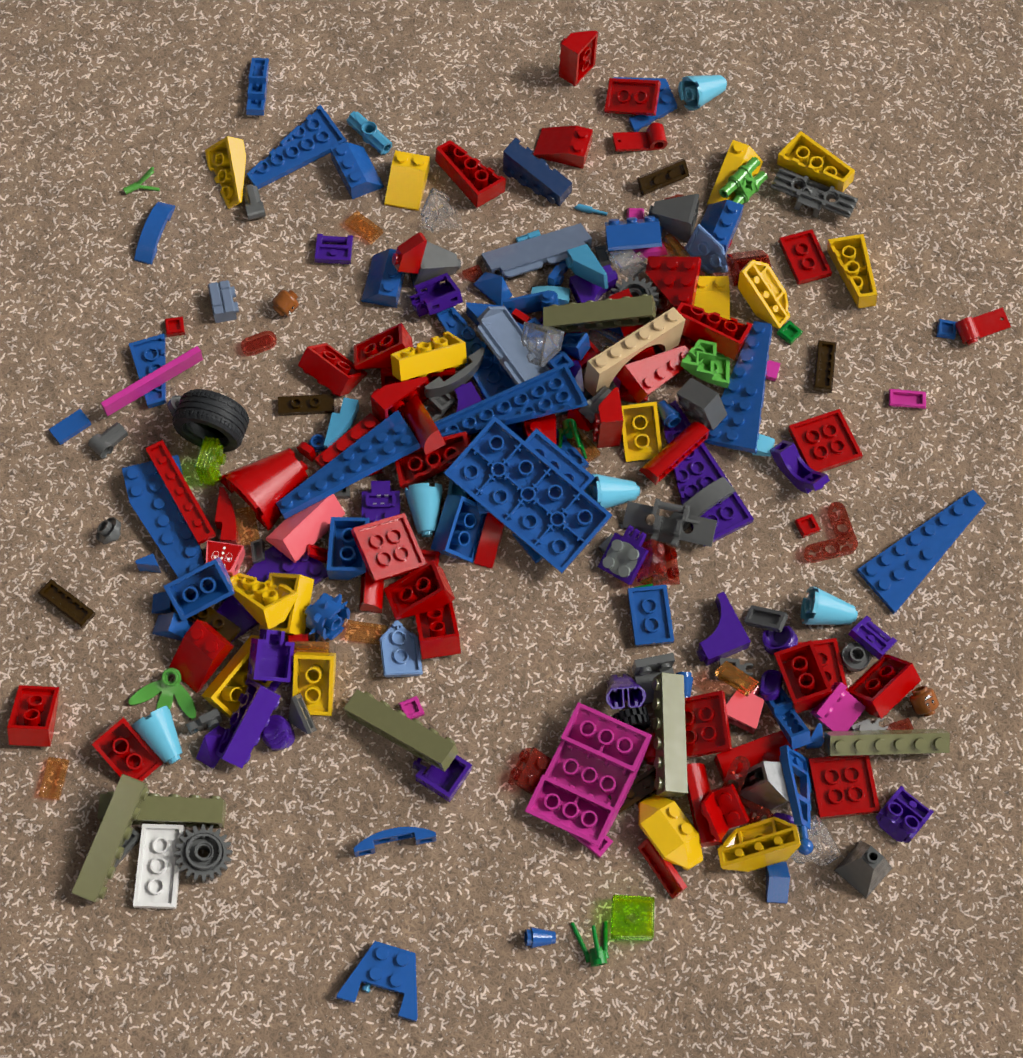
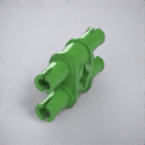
M752 157L745 165L739 166L738 170L728 178V182L719 190L720 195L728 198L734 191L735 197L731 201L740 204L747 203L749 198L759 191L761 184L768 179L767 174L763 171H759L754 178L752 176V172L760 165L759 159Z

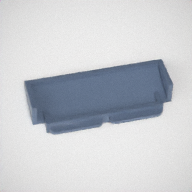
M579 223L482 253L481 256L489 273L495 274V270L499 269L502 276L511 278L540 269L547 262L549 264H556L565 261L568 249L585 244L591 248L592 238L583 225Z
M488 306L477 318L480 324L476 327V330L516 385L551 370L505 306Z

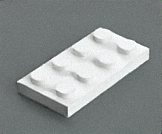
M142 824L133 900L134 908L176 909L181 865H175L176 860L179 858L174 857V852L180 851L175 848L176 843H181L179 837L184 836V825Z

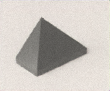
M300 693L291 698L288 721L303 732L310 734L317 729Z

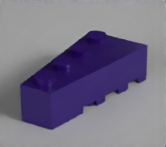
M249 678L245 682V685L248 686L245 694L241 693L238 699L240 706L231 715V728L225 730L216 751V755L221 759L240 768H243L244 764L248 763L251 756L250 753L253 747L258 744L260 734L269 724L270 715L278 707L279 698L281 697L271 689Z

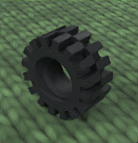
M645 707L627 708L612 716L640 730H645L651 725L648 711Z

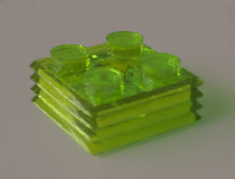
M204 437L194 466L201 484L214 486L221 476L220 467L225 464L226 454H223L224 447L220 445L218 438Z
M614 894L611 908V939L652 941L654 937L655 898ZM630 914H634V917L638 919L635 922H631L627 917H630Z

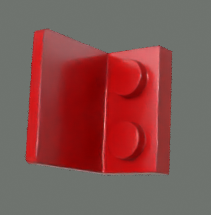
M733 783L711 790L701 803V813L707 818L710 833L712 836H715L716 841H721L730 828L749 822L748 815Z

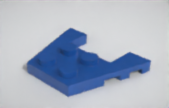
M614 77L619 79L659 80L661 83L656 116L638 115L630 117L629 123L633 132H638L656 119H660L677 109V103L666 79Z
M375 941L340 989L336 998L355 1004L361 983H366L404 995L398 1017L417 1022L416 953Z

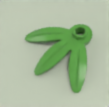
M175 668L166 669L162 673L161 680L144 686L128 700L129 705H138L162 692L156 710L163 706H168L171 709L173 695H175L183 712L190 719L196 718V708L193 699L180 684L182 679L181 673ZM171 674L175 676V680L173 682L169 680V676Z

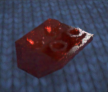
M762 249L727 254L734 286H738L740 271L750 260L767 263L771 267L769 256Z
M653 539L643 542L641 547L649 550L637 574V582L644 585L653 584V586L680 584L676 548Z

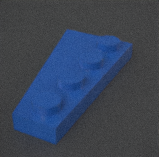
M165 334L129 343L139 380L166 364ZM166 382L144 395L148 409L166 404Z

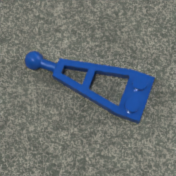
M788 745L780 747L779 760L783 769L794 824L799 828L801 846L797 850L802 855H808L813 851V843L808 839L807 830L811 829L808 759ZM794 774L800 777V794L797 791Z

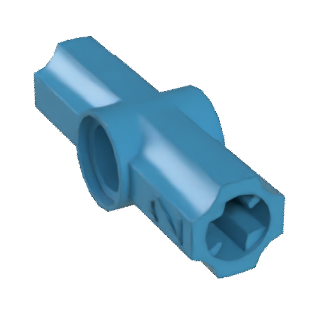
M353 111L349 115L347 124L362 136V140L365 143L370 144L381 155H385L390 151L392 142L377 129L374 122L368 121L358 111Z

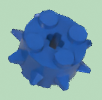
M323 593L313 605L311 604L307 607L305 611L307 615L306 626L311 630L309 635L315 633L316 642L321 638L332 640L344 630L342 625L346 618L349 620L350 610L346 607L347 601L341 603V594L334 598L327 593Z

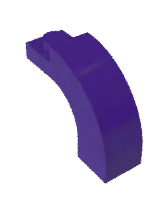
M783 440L770 449V453L780 471L800 491L808 494L812 490L822 489L830 481L827 474L814 471L802 460L794 443Z

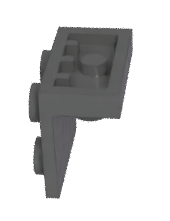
M673 653L634 660L632 672L635 682L646 693V698L642 705L653 702L654 690L652 689V681L654 677L662 672L674 674L672 666L675 658Z

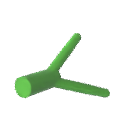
M151 167L139 181L123 188L126 195L137 189L159 191L160 189L157 187L141 185L154 173V167Z

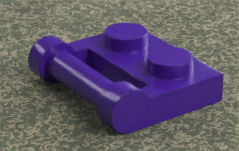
M317 234L315 263L351 264L353 235L339 237ZM323 243H337V244H347V245L323 244Z
M866 616L848 635L879 660L898 640L888 636L871 622L872 619Z

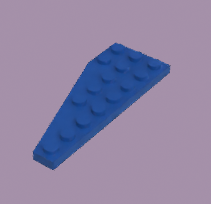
M172 456L183 475L179 456ZM149 461L122 468L131 507L177 577L180 578L204 565L201 547L198 545L153 462Z

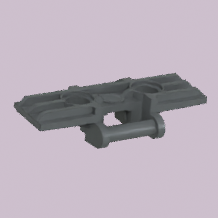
M782 168L779 169L771 185L772 189L798 198L794 209L800 210L803 204L813 208L812 216L816 218L823 208L849 219L858 201V198L835 190L834 186H826L809 179L808 176L802 177ZM794 184L799 185V186H800V189L794 188L793 185H794ZM830 199L836 200L835 202H829Z
M656 498L654 507L628 501L622 527L627 528L631 525L634 527V530L638 529L642 532L653 534L650 541L665 542L675 547L679 546L680 540L712 547L717 520L690 515V505H676ZM660 509L682 513V520L660 516ZM650 514H653L655 517L653 525H648L646 522V518ZM688 522L692 523L694 527L693 531L689 534L683 531L684 524Z

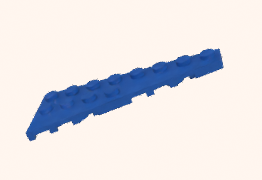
M754 321L730 376V384L728 388H725L721 397L727 416L714 430L708 428L710 431L708 438L704 441L705 443L757 453L761 411L765 393V378L767 376V362L769 361V346L771 345L772 324Z
M564 363L434 423L442 437L464 431L469 435L481 432L494 416L503 424L510 425L584 407L588 404L570 369Z
M396 411L276 504L284 519H287L416 451L421 446L399 411Z
M973 489L858 568L857 572L888 609L895 614L986 503Z

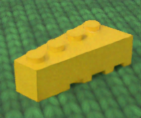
M802 131L778 154L777 165L799 175L808 176L809 179L826 186H834L835 190L843 192L854 180L855 170Z
M864 234L828 239L827 251L858 308L876 306L878 294Z
M449 331L444 332L441 338L438 336L432 337L431 342L417 343L416 348L408 347L391 354L392 374L400 381L411 380L414 377H424L432 372H442L444 369L457 368L461 364L467 363L466 342Z

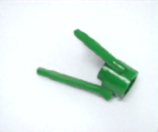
M571 418L565 419L561 423L562 428L558 429V447L562 448L563 435L566 438H575L583 458L587 459L576 421Z
M607 921L603 922V949L599 947L596 927L592 925L595 948H591L590 953L575 923L571 922L573 932L585 955L586 963L590 962L591 967L607 964V959L609 958Z

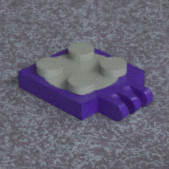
M631 525L627 527L623 536L614 533L597 567L628 585H632L649 550L641 547L646 534L643 532L640 534V530H634V527Z

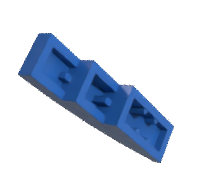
M252 58L248 77L247 115L264 116L269 58Z

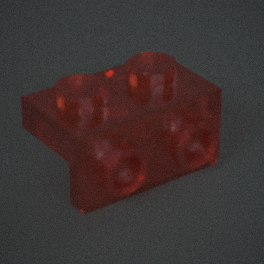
M535 747L525 748L520 752L519 760L511 770L508 784L517 785L533 795L542 775H545L552 760Z

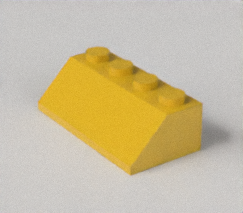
M251 635L201 695L214 708H217L229 718H231L233 712L238 710L240 706L239 696L241 693L245 694L248 687L245 685L248 673L251 638L259 639L257 635ZM251 679L265 687H268L272 682L266 681L264 683L259 680Z

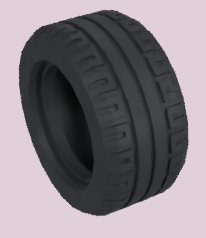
M194 389L181 396L172 422L176 432L192 444L212 451L230 452L240 447L249 424V417L246 410L235 400L214 391Z

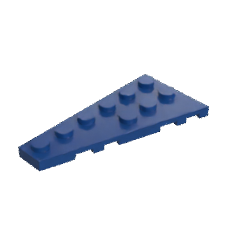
M320 104L312 115L309 114L300 126L298 125L275 150L272 149L269 152V156L266 159L261 160L247 173V178L252 185L260 189L331 153V147L345 143L347 140Z

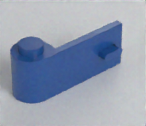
M551 290L503 300V305L510 314L516 308L525 314L542 311L543 315V307H549L553 304L559 305L557 293Z

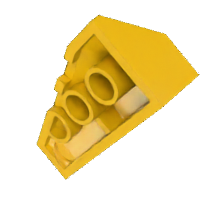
M226 136L205 149L208 168L210 171L214 170L216 175L214 180L216 183H220L222 187L220 193L227 208L230 209L242 202L246 152L242 139Z
M735 140L732 141L707 205L723 200L731 201L735 197V192L733 191L728 198H724L720 195L719 190L728 182V178L738 170L739 166L745 165L752 157H756L760 161V165L752 172L753 178L758 174L763 161L749 145Z
M241 573L230 577L235 592L233 596L258 623L270 629L286 620L298 596L297 592L286 585L280 584L275 586L272 584V581L260 582L257 581L256 577Z

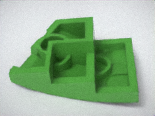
M699 339L681 361V366L701 380L728 388L730 384V358L717 354V343Z

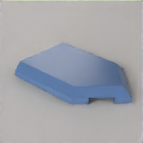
M698 224L683 251L689 257H700V267L707 274L729 272L724 247Z
M398 620L379 639L384 677L420 676L423 674L418 636L408 631Z

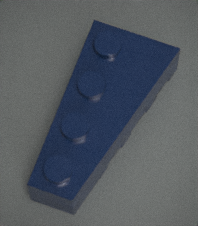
M515 138L503 151V172L507 177L516 179L522 186L532 189L535 194L547 198L551 204L560 206L571 194L572 182L555 168L551 170L544 159H537L532 155L533 151L529 147L525 149L519 144L521 141Z

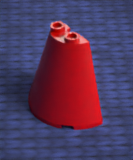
M287 448L227 472L219 477V481L231 493L235 491L254 510L256 519L269 531L282 514L276 503L308 478L306 473L308 467L302 460L298 461L295 458V453L290 448Z

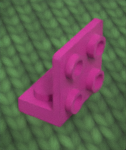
M834 682L831 686L832 693L810 712L831 731H848L866 708L846 691L847 686L842 682Z

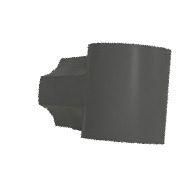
M252 184L246 185L243 188V195L248 220L266 217L263 201L260 200L257 186Z
M604 386L592 399L587 401L588 405L578 410L591 424L595 421L594 414L598 412V406L611 390Z
M116 422L103 434L94 435L89 440L88 446L104 459L107 457V454L112 453L115 445L128 436V433L120 423Z

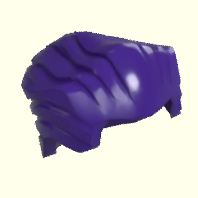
M784 626L781 633L770 630L763 632L764 648L770 655L796 646L798 643L797 635L790 626Z
M271 715L269 724L262 730L261 738L271 750L280 751L289 748L294 743L295 733L291 723L284 717Z

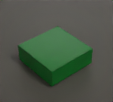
M790 320L777 331V335L790 345L803 333Z

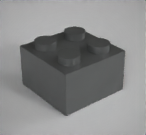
M690 378L676 393L680 400L679 404L684 409L685 416L690 420H696L711 430H714L727 416L719 393L693 378Z

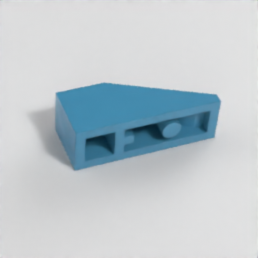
M587 244L567 250L566 265L572 269L575 275L603 289L608 288L607 273Z

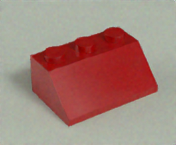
M596 30L571 33L560 43L559 77L574 86L595 65L598 32Z
M327 343L307 347L298 364L304 373L313 376L319 384L326 386L331 390L332 394L339 397L349 394L368 374L362 369H355L352 361Z
M615 387L598 406V412L594 414L595 422H593L594 431H592L593 442L597 443V448L620 446L624 420L619 387Z
M812 640L774 653L776 664L796 713L815 708L832 693Z
M885 654L848 689V692L866 707L865 711L882 719L914 689L921 679L913 663Z

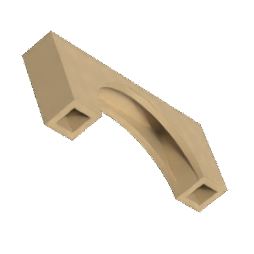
M673 307L588 360L583 382L584 388L594 397L604 386L609 388L621 368L642 350L657 344L663 352H666L678 346L686 319Z

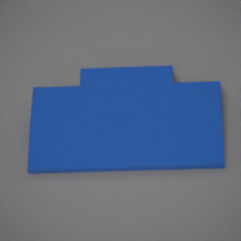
M495 416L444 472L450 480L561 574L612 518L610 512L584 491L595 479L592 474L537 428L524 441ZM527 465L528 473H525L524 469L521 470L520 467ZM518 467V471L506 473V469ZM530 476L532 487L527 484L526 477ZM529 490L533 492V498H531Z

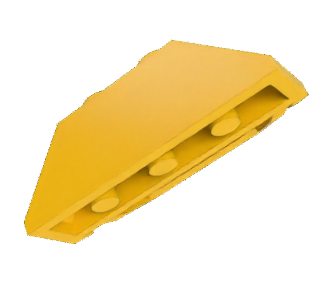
M750 260L740 271L738 289L757 317L780 329L790 318L787 292L769 264Z
M654 794L638 804L639 827L664 860L681 866L687 871L703 861L699 833L675 801Z
M772 817L736 828L717 850L722 869L749 872L788 860L801 846L795 824Z

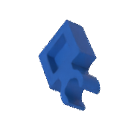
M562 261L559 265L555 266L548 276V286H560L564 280L563 274L568 270L566 261Z

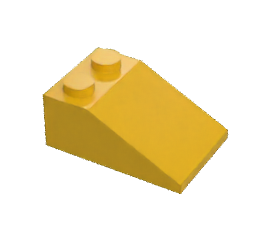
M395 150L384 205L419 211L430 170V156Z
M699 276L694 306L703 308L706 313H719L720 317L730 320L729 276Z
M657 402L623 405L624 422L621 436L625 461L652 459L662 450Z
M296 651L294 654L292 697L301 693L310 715L332 716L336 653Z

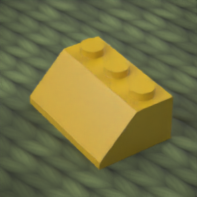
M269 572L268 581H272L273 585H286L297 592L298 595L286 620L269 630L285 631L287 636L290 634H305L307 617L305 611L310 605L314 579L300 574ZM260 624V626H259V630H260V629H267V628H265V627H264L263 625H261V624Z

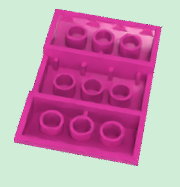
M578 702L561 736V742L545 775H542L525 812L594 845L600 846L615 821L635 780L652 735Z

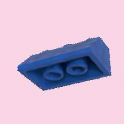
M345 142L330 148L331 160L351 199L384 188L363 146Z
M730 200L709 204L700 223L724 247L725 256L741 220L744 207L743 204Z
M645 216L644 219L638 220L636 217L626 218V221L610 219L608 220L609 222H605L608 251L662 247L659 219L655 218V216Z
M387 249L373 255L361 302L397 308L406 272H398L392 263L393 254L396 253L395 249Z
M447 495L431 550L473 563L487 513L479 515L476 502L466 497Z
M331 517L327 557L329 580H349L366 573L365 563L351 530L368 524L370 518Z
M220 557L163 586L182 621L235 594L230 576Z

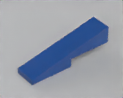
M781 687L779 698L772 701L765 700L767 706L793 750L811 744L810 730L796 713L791 699Z

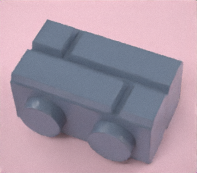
M228 280L208 284L215 323L236 320V313L239 312L238 303L233 301V298L236 297L234 286L230 287Z

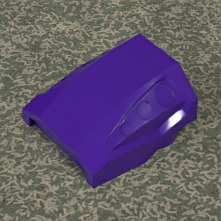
M900 786L877 814L876 819L880 828L893 839L909 843L934 811L929 810L906 792L904 787Z

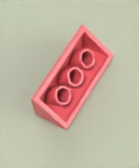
M332 494L285 519L266 537V541L296 563L307 552L308 544L315 545L330 530L331 517H343L345 512L336 496Z

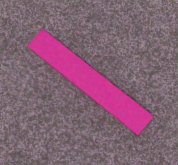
M199 347L192 348L101 402L107 417L202 361L203 357Z

